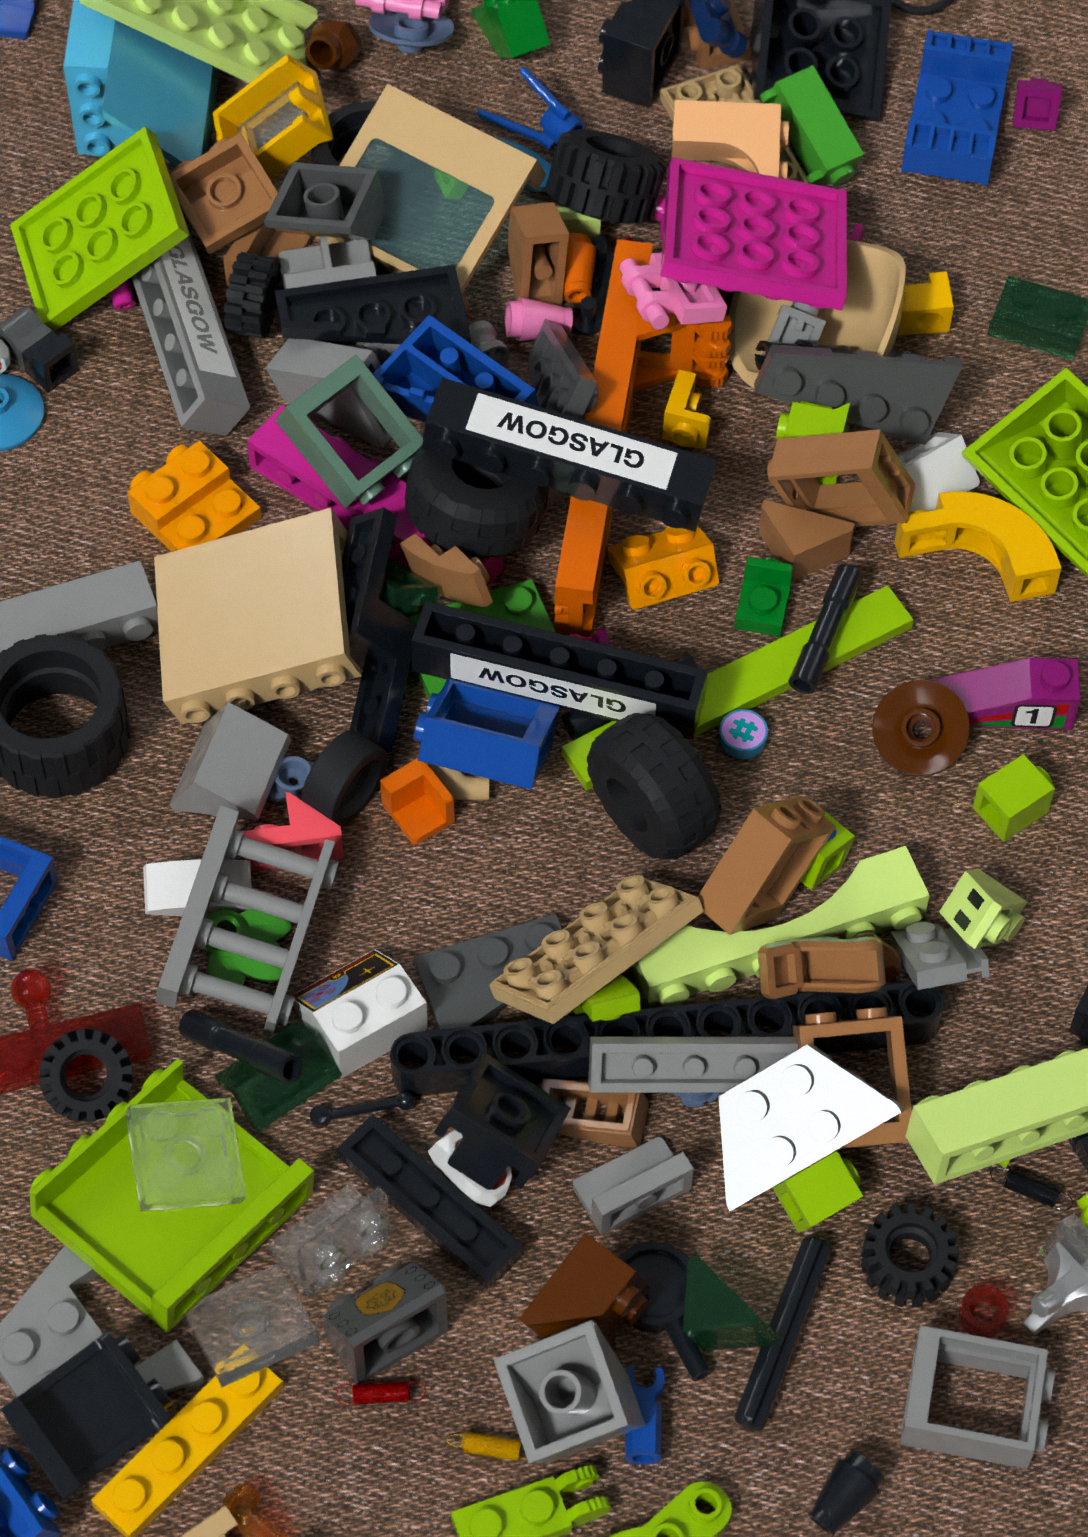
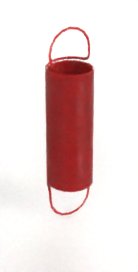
M409 1381L345 1384L339 1387L352 1385L353 1405L416 1402L424 1398L423 1396L419 1400H410L409 1384L413 1382L421 1383L420 1381H412L410 1383ZM336 1391V1395H335V1396H336L337 1401H338L340 1404H342V1405H351V1404H352V1403H350V1404H343V1403H341V1402L338 1400V1398H337V1391Z

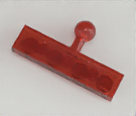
M29 969L20 972L13 979L10 988L11 996L18 1006L25 1009L30 1030L0 1037V1094L40 1084V1065L46 1050L58 1037L73 1030L89 1028L111 1035L125 1048L130 1061L152 1056L140 1003L50 1025L45 1007L51 995V984L47 976L38 970ZM80 1055L68 1064L65 1078L102 1069L105 1066L100 1059L93 1055Z

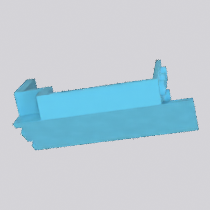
M74 0L63 68L77 153L79 155L104 156L144 126L156 134L163 157L176 166L184 161L194 160L208 152L219 69L80 4V0Z

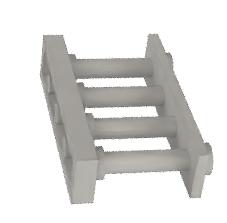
M220 805L158 986L155 1002L175 1008L179 994L189 995L191 991L267 1014L262 1036L272 1039L276 1023L286 1026L295 997L286 993L320 888L331 889L339 865V861L330 859L335 842L325 839L319 860L243 836L244 831L236 829L239 811ZM238 855L311 878L312 882L304 905L228 881L229 875L221 873L225 858L235 859ZM221 900L297 923L290 949L288 950L213 926L214 920L205 918L210 903L220 904ZM206 945L283 969L275 995L197 971L198 966L190 964L195 947L205 949Z

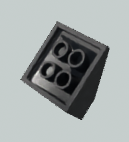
M754 0L750 37L753 99L761 100L760 95L773 88L777 81L810 66H814L842 116L878 122L881 116L891 0Z

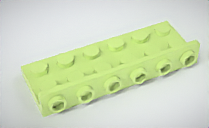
M80 0V4L248 83L256 79L286 54L306 65L304 31L318 18L317 9L300 0Z

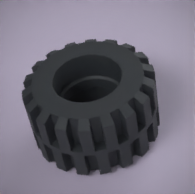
M595 130L567 131L559 136L546 191L563 206L591 218L626 224L646 222V220H650L653 216L667 165L665 160L657 153L634 140Z

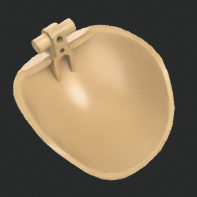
M847 240V296L843 310L819 309L817 318L826 321L817 345H845L849 348L850 354H855L856 350L875 352L876 356L889 357L899 332L905 299L906 266L903 257L898 252L879 245ZM735 291L728 313L731 323H733L732 333L728 336L731 343V350L728 352L730 353L734 370L743 381L755 389L754 383L760 371L755 364V354H763V351H757L756 347L761 340L768 341L778 317L780 306L785 304L791 307L793 301L783 299L771 300L762 295Z

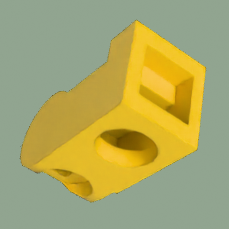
M947 271L929 273L928 283L905 285V299L897 336L950 332L954 305Z

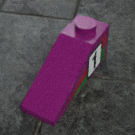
M1026 658L931 680L945 685L961 699L968 713L970 728L1072 730L1080 703L1078 659Z

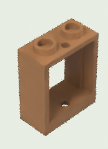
M881 429L777 439L773 458L769 460L767 466L769 482L776 488L788 506L855 523L854 527L907 523L916 484ZM857 474L862 482L819 485L815 477Z
M797 796L754 808L697 896L703 907V913L729 935L776 920L836 826L824 817L825 812L817 803L805 797Z
M887 1007L856 1009L857 1019L837 1021L836 1012L805 1014L806 1024L793 1025V1035L798 1042V1049L810 1043L814 1045L813 1038L886 1031L892 1098L898 1101L905 1111L841 1148L908 1142L905 1136L912 1110L902 1016H888Z

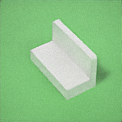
M937 432L928 438L925 445L918 443L897 455L916 484L909 513L917 510H936L939 493L968 492L980 484L976 469L962 457V451L967 447L961 434Z

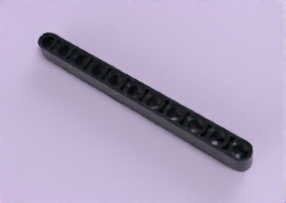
M913 982L885 984L878 991L865 993L806 992L777 999L756 997L648 1008L623 1014L621 1017L610 1021L598 1020L592 1022L588 1015L562 1017L554 1024L539 1019L411 1032L401 1035L391 1046V1078L394 1086L400 1092L407 1090L415 1096L459 1092L474 1066L485 1052L533 1084L542 1083L543 1079L564 1081L589 1078L590 1037H657L662 1034H671L675 1037H712L707 1033L711 1029L724 1030L729 1034L727 1037H794L793 1025L806 1024L805 1014L836 1012L837 1021L857 1019L856 1009L887 1007L888 1016H902L905 1046L919 1045L929 1042L935 1037L943 1012L944 999L936 987L918 990ZM913 1008L926 1011L929 1016L923 1018L916 1017L908 1010ZM772 1024L779 1030L773 1033H765L757 1026ZM886 1031L813 1038L814 1046L826 1054L887 1048ZM562 1044H570L576 1047L577 1050L573 1053L564 1054L556 1051L555 1048ZM512 1049H519L527 1055L519 1059H511L505 1056L504 1053ZM462 1054L471 1055L476 1058V1060L468 1064H459L453 1059ZM412 1059L425 1063V1065L418 1069H407L402 1066L406 1061Z

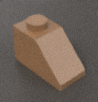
M554 202L510 207L507 244L516 301H518L519 297L562 306L569 232Z

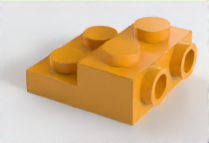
M200 440L189 448L185 444L175 447L168 454L164 466L154 473L150 470H144L137 474L130 484V490L127 491L131 514L171 552L241 533L262 518L261 507L230 479L229 468Z

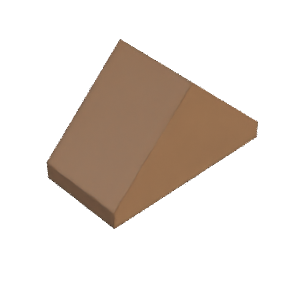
M764 499L761 507L759 534L777 560L793 565L792 581L849 557L855 523Z

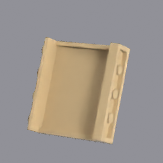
M332 508L154 557L163 703L181 724L206 721L209 717L214 716L227 702L243 710H248L260 703L275 699H290L301 692L320 687H335L341 685L346 680L362 676L361 669L350 656L340 551L344 549L348 531Z

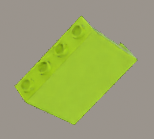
M177 1058L165 1070L158 1069L153 1072L143 1084L142 1091L128 1103L123 1101L117 1104L108 1114L105 1124L91 1136L86 1134L79 1138L71 1147L68 1157L54 1169L47 1168L36 1177L29 1191L31 1217L168 1333L313 1196L314 1170L300 1158L290 1167L186 1082L183 1079V1062Z

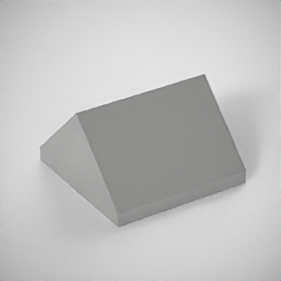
M227 702L203 725L169 804L170 807L175 811L217 815L221 805L239 811L238 818L258 820L291 742L289 734Z

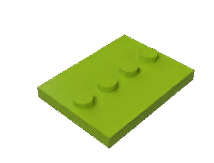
M145 126L10 224L37 316L53 332L190 236L157 136Z

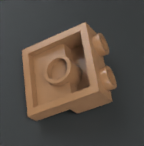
M241 132L232 138L219 140L211 147L210 151L194 160H187L178 164L172 173L169 174L180 208L209 254L263 224L278 193Z

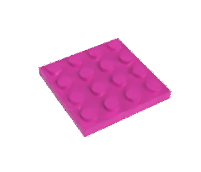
M671 157L667 172L660 276L672 278L681 283L693 282L714 286L729 292L741 291L762 295L771 300L783 299L805 303L819 309L843 310L847 296V190Z

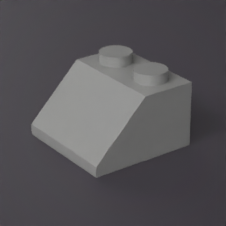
M593 1320L493 1359L529 1464H550L646 1426L628 1374Z

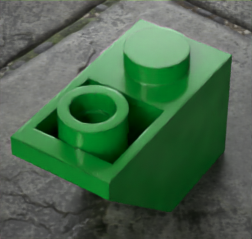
M483 0L484 4L471 8L473 17L499 58H514L551 44L537 0Z

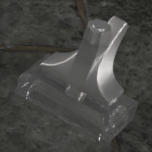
M1074 1213L1061 1220L1038 1252L1046 1264L1048 1282L1045 1290L1038 1292L1031 1299L1030 1307L1033 1311L1023 1322L1034 1335H1037L1048 1325L1066 1314L1076 1311L1088 1313V1228Z

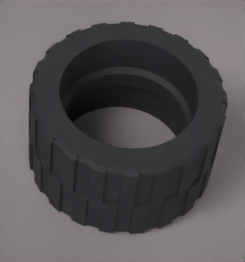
M67 634L35 635L34 638L22 639L13 643V646L7 650H2L0 652V777L5 778L8 784L15 789L26 791L29 795L61 798V796H74L84 793V790L91 787L95 788L109 774L112 775L127 752V742L130 739V724L122 679H120L115 663L107 657V653L101 648L91 645L90 641L69 637ZM47 695H76L97 706L95 713L87 723L78 730L61 737L47 739L30 737L10 726L22 708L30 702Z

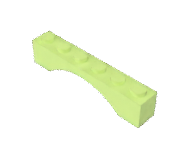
M903 846L860 860L849 879L831 898L803 916L781 925L754 931H740L731 935L724 931L700 929L685 925L629 968L647 1009L661 1005L662 1007L677 1006L685 1002L689 996L707 990L710 992H720L731 987L737 980L752 975L760 977L758 950L765 944L808 937L851 939L860 933H874L876 935L891 929L896 931L904 930L908 925L920 922L921 919L925 918L930 895L907 847Z

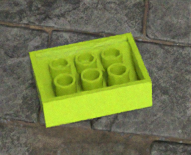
M1066 367L964 449L962 457L1012 505L1021 509L1036 521L1047 534L1052 544L1088 578V387Z

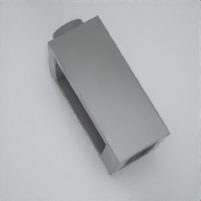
M920 1325L914 1347L899 1444L1028 1469L1034 1452L1043 1453L1047 1437L1048 1421L1039 1419L1041 1401L1050 1402L1055 1378V1370L1046 1369L1048 1349ZM936 1362L1026 1378L1018 1440L927 1423Z

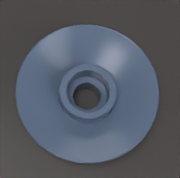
M387 11L385 15L373 13L369 18V29L374 35L396 44L400 51L406 53H418L422 51L423 47L444 43L451 39L454 34L453 22L442 14L439 20L424 17L422 21L409 19L408 14Z

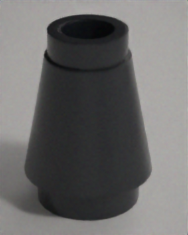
M850 1451L844 1460L840 1458L836 1460L813 1505L814 1507L808 1514L809 1518L824 1531L834 1536L839 1528H842L881 1493L878 1487L884 1481V1476L866 1459Z

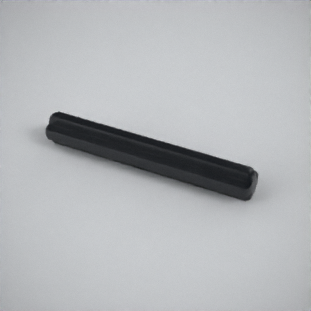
M818 1237L804 1238L802 1240L735 1413V1422L747 1430L761 1431L765 1427L832 1252L831 1246Z

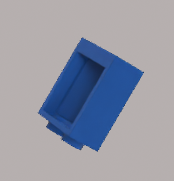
M448 678L439 694H431L426 713L421 712L417 720L414 741L421 742L418 761L532 790L552 749L560 706Z
M0 836V870L19 877L0 909V957L13 961L55 888L58 876L52 856Z

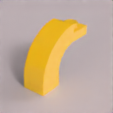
M956 491L939 493L936 510L913 511L909 513L907 523L897 524L894 544L899 558L946 549L968 550L981 555L995 566L1001 575L1010 602L1056 593L1062 567L1052 542L1036 521L1021 509L1004 500L975 492Z

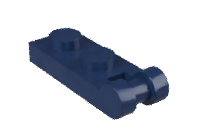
M688 0L702 41L712 47L719 46L721 52L731 58L740 57L747 48V38L735 29L729 12L731 9L730 1Z

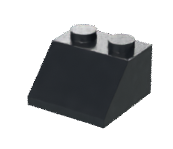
M685 0L627 1L620 4L612 19L607 18L604 21L599 34V43L603 44V52L598 63V73L602 74V93L650 108L682 49Z

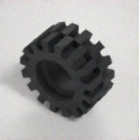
M241 252V254L237 255V260L234 261L232 266L233 274L230 273L228 280L230 283L229 289H226L225 295L227 297V302L224 304L226 331L265 339L267 333L269 334L271 323H273L275 318L274 310L277 309L275 291L280 290L278 285L281 280V272H279L281 267L278 258Z
M77 1029L58 1037L46 1050L40 1065L39 1082L45 1100L59 1115L77 1122H94L106 1118L117 1104L125 1101L131 1090L133 1070L125 1048L114 1037L95 1029ZM93 1055L100 1059L106 1068L107 1077L104 1086L92 1095L77 1094L67 1085L65 1079L66 1068L71 1060L77 1056Z
M907 1203L905 1212H900L899 1206L895 1205L889 1207L887 1216L881 1212L875 1217L873 1226L869 1225L861 1253L862 1274H868L866 1283L870 1289L878 1286V1297L886 1301L890 1294L896 1297L894 1302L896 1306L903 1307L904 1301L907 1299L912 1301V1308L921 1307L924 1298H927L929 1303H932L938 1299L940 1291L945 1293L950 1286L959 1256V1245L955 1246L957 1235L954 1229L946 1230L948 1220L943 1215L937 1220L932 1218L934 1209L925 1206L924 1212L921 1214L916 1212V1204ZM902 1239L918 1241L928 1250L930 1262L925 1268L917 1272L901 1270L892 1262L889 1254L890 1248L894 1243Z

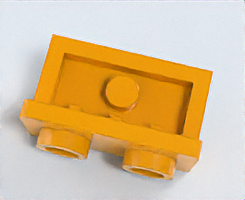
M698 525L696 532L668 526L665 531L648 536H630L622 540L620 544L607 547L610 565L624 581L628 604L633 610L708 589L719 584L713 543Z

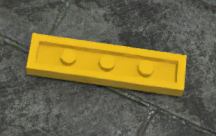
M244 1347L91 1499L93 1507L125 1537H137L284 1389L283 1381Z

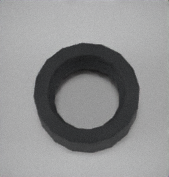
M355 730L341 733L329 743L312 766L304 783L301 795L302 801L339 826L347 825L360 814L377 791L387 766V752Z

